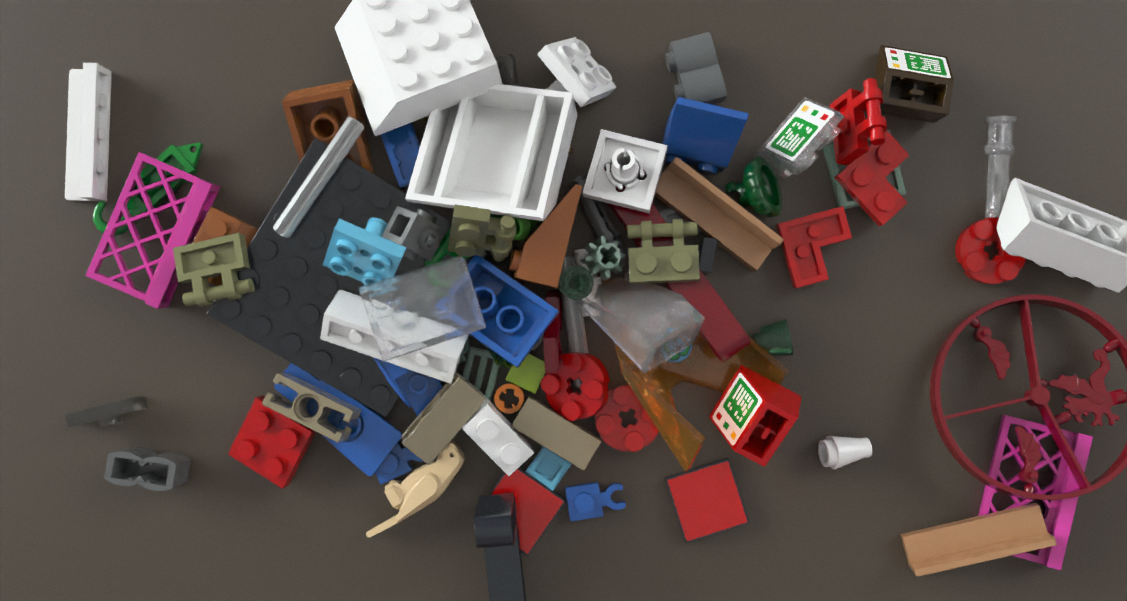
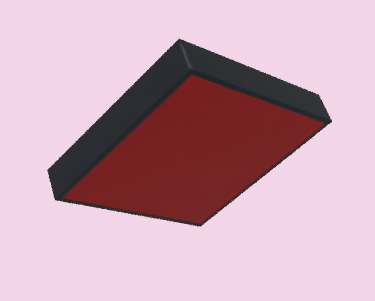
M728 457L664 477L685 543L750 523Z
M519 467L510 476L504 472L489 495L514 492L520 550L526 556H529L565 504L566 499L554 490L552 491Z

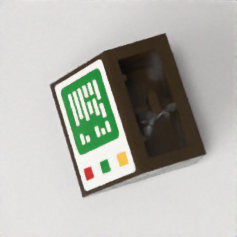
M881 45L875 72L878 89H881L883 93V103L880 105L881 113L932 123L949 115L954 78L948 57Z

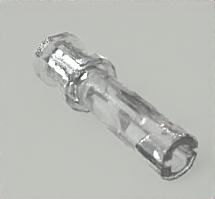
M1016 116L985 117V124L988 125V141L983 150L985 155H988L985 218L1000 217L1008 192L1010 155H1013L1016 146L1012 144L1013 124L1017 123Z

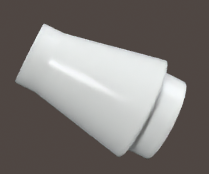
M827 436L825 440L819 442L818 454L824 467L837 469L860 459L871 457L872 445L867 437Z

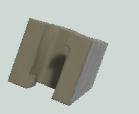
M456 371L452 383H446L401 435L403 439L402 444L426 464L430 465L484 403L486 398L480 390Z
M290 373L276 374L273 382L290 387L298 393V396L294 399L293 404L282 401V396L268 392L262 405L338 443L348 440L352 428L346 426L344 430H341L329 423L327 418L331 414L332 409L344 413L343 421L350 423L352 419L359 417L362 409ZM310 398H314L319 405V410L315 416H312L307 411V402Z
M531 395L511 425L514 429L583 471L602 442L600 437L577 423L566 420L554 409Z

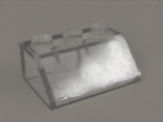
M460 255L359 287L383 362L486 328L466 261Z

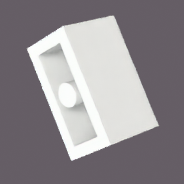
M484 395L486 400L465 423L462 429L510 476L534 454V451L529 441L518 430L511 427L512 423Z

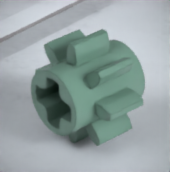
M601 236L596 240V245L589 243L584 246L588 254L586 258L580 261L587 265L589 269L588 276L595 273L600 274V278L604 281L610 278V271L614 274L622 271L621 266L618 264L622 258L626 257V254L620 253L617 247L618 241L606 243L605 237ZM601 253L605 255V258L603 260L605 264L601 262V259L603 258V255Z

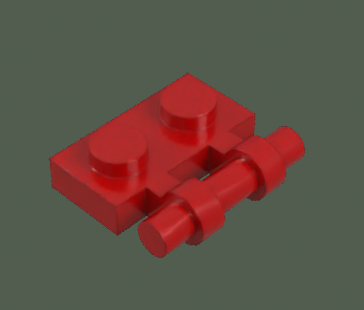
M875 78L864 80L863 92L850 88L829 104L830 111L834 112V115L831 117L835 161L837 164L847 166L868 152L869 137L872 145L885 143L884 132L887 130L886 118L882 116L880 106L883 103V93L881 89H878V83ZM866 110H867V119H865V115H864V111H866Z

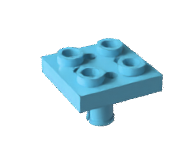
M370 218L365 229L339 219L333 230L323 266L330 268L338 275H347L361 281L371 289L387 292L406 247L381 237L388 225L382 219Z

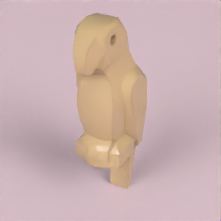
M450 441L437 456L435 462H432L430 465L420 466L403 481L391 480L385 486L384 493L392 507L397 510L399 509V513L367 531L366 536L370 538L390 528L437 500L464 465L466 458L460 446Z

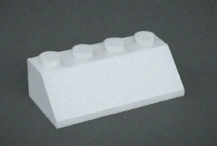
M1017 178L1010 182L996 227L1003 250L1012 256H1021L1032 260L1039 266H1048L1059 270L1069 277L1086 280L1098 288L1104 287L1119 293L1127 286L1126 220Z

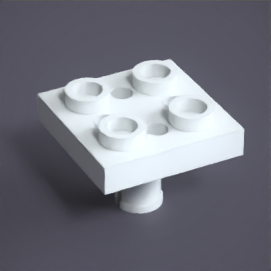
M576 37L547 44L537 54L557 78L545 90L573 93L574 100L580 107L609 96L617 87L611 81L612 76L609 71L597 64L590 55L589 47Z
M601 129L583 189V197L649 214L666 157L667 145ZM639 173L641 178L644 177V173L647 175L645 180H639L637 176ZM622 185L626 187V189L623 192H618L616 190V187H618L619 190H622Z

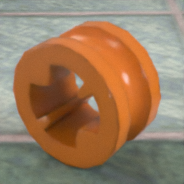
M506 383L500 386L494 395L496 407L506 414L517 412L525 401L522 388L513 383ZM506 389H513L514 396L519 397L518 404L512 403L513 407H506L505 400L500 399L502 391L506 394Z

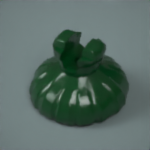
M761 156L752 158L746 165L742 182L736 183L733 181L725 185L726 194L740 192L741 198L737 203L744 209L752 206L756 212L769 218L779 216L782 211L783 198L777 175L774 173L769 162Z

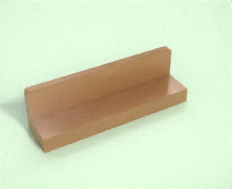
M675 157L660 175L655 197L673 209L687 222H697V228L708 238L718 239L717 245L752 272L757 271L772 249L780 246L784 241L782 237L680 158Z
M1037 503L900 534L909 567L916 576L1057 545L1055 537L1047 532L1040 505Z

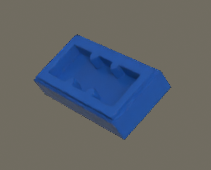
M412 122L380 134L401 190L409 187L421 146Z

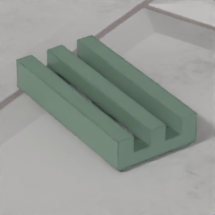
M470 346L463 377L469 381L475 355L481 356L474 384L478 390L481 389L488 358L494 359L485 396L491 402L502 357L495 352Z

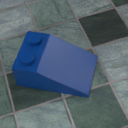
M678 97L667 119L662 144L667 145L665 163L669 165L675 157H678L686 164L698 166L697 171L701 173L717 175L718 171L723 172L728 167L749 113Z
M474 255L435 307L448 321L517 368L559 313L556 308L477 255Z

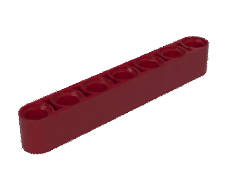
M622 185V190H619L618 187H616V190L618 192H623L626 189V187ZM607 203L626 231L627 225H639L641 221H652V224L666 223L653 203L649 214ZM673 237L652 238L653 247L673 246ZM633 238L638 248L642 247V238ZM700 268L699 282L664 283L721 363H724L751 344L742 326Z

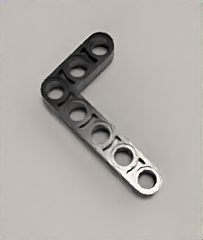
M514 492L479 496L474 517L475 539L477 548H484L490 601H526Z

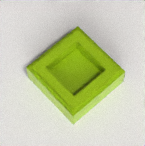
M528 354L518 368L514 365L511 366L505 380L536 394L541 380L546 373L545 362Z

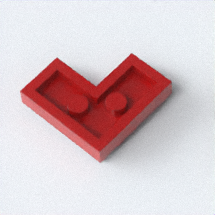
M888 131L884 132L885 143L881 145L870 144L868 152L851 162L834 177L879 227L883 226L908 203L885 178L910 156Z
M843 206L776 224L778 235L784 239L781 245L793 288L829 279L820 247L852 238Z

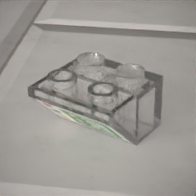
M804 97L756 151L755 155L767 160L773 170L783 179L792 174L798 176L803 170L806 171L818 158L819 155L814 151H820L839 134L841 129L837 125L845 116L834 109Z

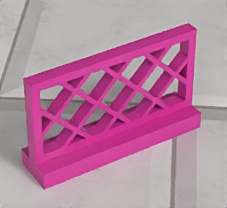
M138 152L85 276L145 301V304L156 309L169 307L179 284L173 248L193 243L210 207L214 204L221 186ZM145 163L157 168L161 181L148 186L144 185L140 174ZM165 171L174 174V176L167 178ZM181 178L192 182L193 185L188 196L176 200L170 183ZM164 185L171 203L154 209L147 191ZM141 194L148 211L132 217L127 204L131 197ZM184 203L182 210H180L179 205ZM173 207L177 222L173 228L163 231L157 213ZM124 215L125 220L120 222L122 216ZM150 216L157 234L141 239L134 222ZM128 225L134 243L118 248L114 234L117 228ZM171 234L169 240L167 241L166 235ZM159 238L164 252L161 258L150 262L143 244ZM109 246H110L111 249H112V251L107 252V250H108V248H109ZM137 247L143 265L128 270L121 252ZM114 255L121 273L112 277L99 273L98 271L103 260ZM157 265V268L154 272L152 266ZM146 269L151 280L146 292L135 288L130 277L131 274ZM124 278L125 283H122L117 279Z
M1002 415L988 476L996 481L998 477L1001 483L1006 486L1020 479L1018 473L1006 480L999 470L1001 461L1012 455L1020 468L1023 469L1024 462L1017 453L1019 452V445L1014 448L1007 437L1010 423L1023 426L1027 433L1034 434L1031 429L1043 431L1036 436L1034 434L1035 441L1039 444V440L1051 434L1047 425ZM1061 429L1082 470L1085 472L1093 437ZM1005 444H1006V446L1008 447L1009 451H1007L1006 453L1003 454L1004 448H1005ZM1041 445L1039 452L1044 460L1040 461L1033 469L1038 470L1048 465L1054 477L1052 483L1040 489L1037 482L1031 483L1036 491L1034 494H1046L1050 491L1049 495L1080 488L1061 451L1048 456ZM1058 458L1057 465L1055 467L1052 461ZM985 485L978 516L989 514V510L992 513L997 512L991 501L993 494L998 491ZM1010 496L1015 504L1006 509L1023 506L1033 500L1022 499L1019 501L1017 497ZM1078 497L1062 500H1042L1046 507L1043 516L1047 532L1055 537L1057 545L1038 549L1035 551V554L1024 552L1011 556L1061 570Z

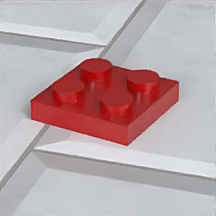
M261 395L255 398L228 455L284 489L289 486L316 431L262 405L265 396Z

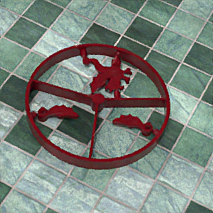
M1036 294L1019 295L1004 298L982 307L965 318L948 335L936 356L932 368L930 404L933 419L941 439L956 461L973 477L985 485L1010 496L1031 500H1062L1078 497L1101 488L1119 475L1127 466V442L1111 467L1100 477L1089 483L1059 425L1070 421L1072 415L1078 423L1084 422L1080 416L1083 414L1086 417L1089 415V412L1095 415V420L1091 423L1093 427H1096L1097 424L1099 426L1103 425L1101 421L1103 414L1107 416L1111 426L1115 424L1114 420H1120V417L1113 414L1110 408L1114 405L1126 403L1127 391L1124 392L1123 389L1107 391L1103 380L1110 370V361L1107 359V353H1112L1116 350L1127 370V341L1100 315L1078 303L1059 297ZM1029 303L1055 307L1076 315L1092 325L1109 341L1103 346V349H1097L1093 352L1094 359L1100 361L1101 365L1092 372L1089 377V384L1085 379H1079L1076 374L1070 377L1060 375L1058 379H1053L1049 382L1045 379H1040ZM1018 304L1030 389L1025 392L1023 398L944 416L941 405L940 382L943 365L951 345L960 332L970 324L976 329L973 334L975 340L986 345L989 350L988 357L995 367L998 379L1003 380L1007 375L1006 370L1011 367L1009 362L1011 353L1006 350L1005 344L991 338L992 331L989 327H980L981 323L977 317L995 308ZM1046 387H1053L1063 390L1072 396L1081 395L1085 398L1064 397V401L1067 404L1062 405V408L1069 411L1053 416L1047 404L1051 396ZM1024 401L1029 406H1037L1080 488L1053 495L1034 494V485L1030 483H1035L1039 478L1038 472L1033 468L1039 463L1042 456L1039 452L1041 445L1035 441L1034 434L1027 433L1020 426H1016L1015 431L1019 441V454L1024 458V467L1019 472L1020 480L1026 483L1024 491L1014 489L994 480L975 466L962 452L950 433L946 420Z

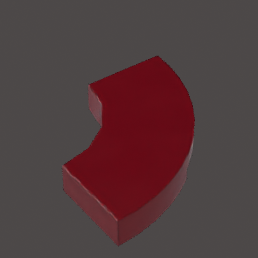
M549 290L545 296V301L556 308L559 313L544 332L545 372H557L560 368L562 354L560 331L563 325L562 298L560 290Z

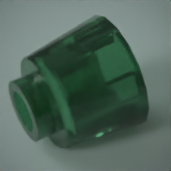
M786 319L762 326L759 333H754L758 353L764 352L766 357L793 355L792 340Z

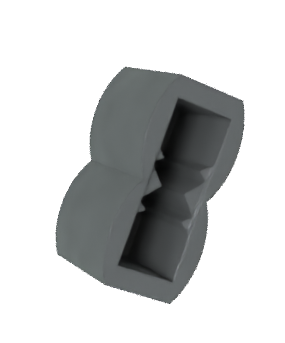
M710 32L670 42L669 52L665 53V60L669 73L675 72L678 84L674 85L676 100L678 97L711 105L724 102L727 97V91Z
M131 447L108 454L104 479L119 486L139 484L151 491H167L188 483L191 459L177 452L157 454L148 448Z

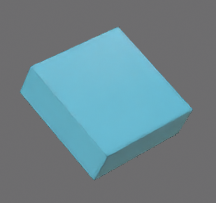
M542 446L525 472L553 491L572 463Z

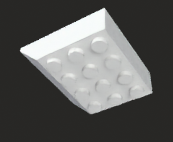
M352 0L335 26L375 136L429 116L430 112L436 109L442 111L460 104L461 99L468 96L469 99L488 93L487 89L495 85H503L497 62L470 0Z
M498 84L488 88V93L469 99L468 96L461 99L460 104L442 111L436 109L430 112L405 197L407 202L454 208V205L457 204L490 209V214L509 215L511 217L539 221L545 220L557 203L578 115L573 93Z

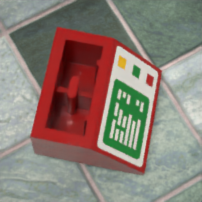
M740 364L712 409L709 418L735 452L765 467L798 419L802 396Z

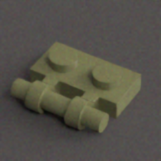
M455 204L448 251L456 252L460 256L470 257L474 255L482 256L483 250H489L492 252L493 259L501 262L511 252L512 240L516 234L515 220L509 215H505L501 219L490 217V209Z
M672 219V223L652 224V221H641L639 225H627L628 239L642 238V247L628 248L630 285L700 281L698 245H684V236L698 235L697 222H683V219ZM673 237V246L653 247L652 238Z
M235 233L173 248L178 282H192L193 292L184 293L182 296L186 307L198 305L199 307L209 306L215 300L228 298L231 301L242 298L243 294L254 292L253 280L249 278L239 281L237 274L238 271L250 269L245 235ZM221 275L223 285L210 287L208 278Z

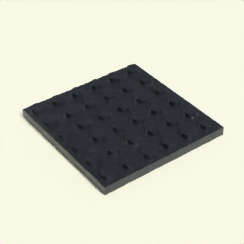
M315 138L247 248L250 269L237 272L239 281L249 278L253 280L254 292L243 294L242 298L231 301L228 298L215 300L207 315L387 417L399 395L389 384L373 357L320 339L324 313L337 292L344 290L385 305L399 298L402 300L408 313L444 324L446 318L435 307L449 289H438L426 280L424 274V262L426 259L417 256L415 261L404 256L402 257L387 292L371 289L365 286L363 282L347 275H338L330 268L323 266L331 236L339 219L362 229L366 228L368 220L372 217L382 219L388 224L397 206L415 213L418 209H421L435 216L437 219L434 224L446 230L445 234L451 228L452 222L423 204L407 202L404 192L345 157L291 237L285 238L274 231V224L328 147ZM483 250L481 256L482 258H484L487 253L485 250ZM446 254L436 267V275L441 280H451L461 274L474 256L467 260H458Z

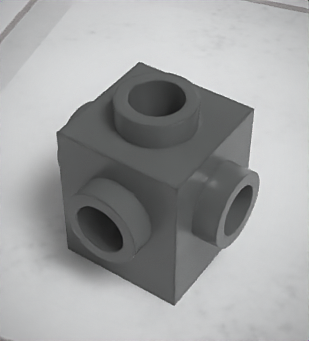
M397 206L381 237L406 247L403 254L404 257L415 261L417 256L431 262L446 230L434 224L437 219L435 216L421 209H418L415 213Z

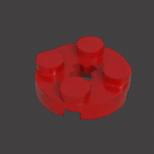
M989 217L974 222L961 232L956 242L955 255L958 263H961L962 268L966 271L964 273L968 278L981 284H999L1014 279L1026 261L1024 257L1012 256L1003 250L996 228L999 221L998 217ZM994 243L998 249V255L990 260L988 259L989 253L984 252V247Z
M569 352L561 355L560 368L557 372H546V375L541 380V388L549 404L558 414L566 420L575 421L593 416L604 408L609 398L607 383L610 382L607 369L594 355ZM572 379H580L582 381L580 385L581 394L572 390Z
M633 384L619 385L608 390L609 398L606 405L595 414V426L602 440L610 447L619 451L637 452L649 445L656 438L661 427V409L654 396L646 389ZM629 409L635 410L634 417L637 419L634 425L629 423L626 427L622 426V418L619 417V413L621 411L628 412Z

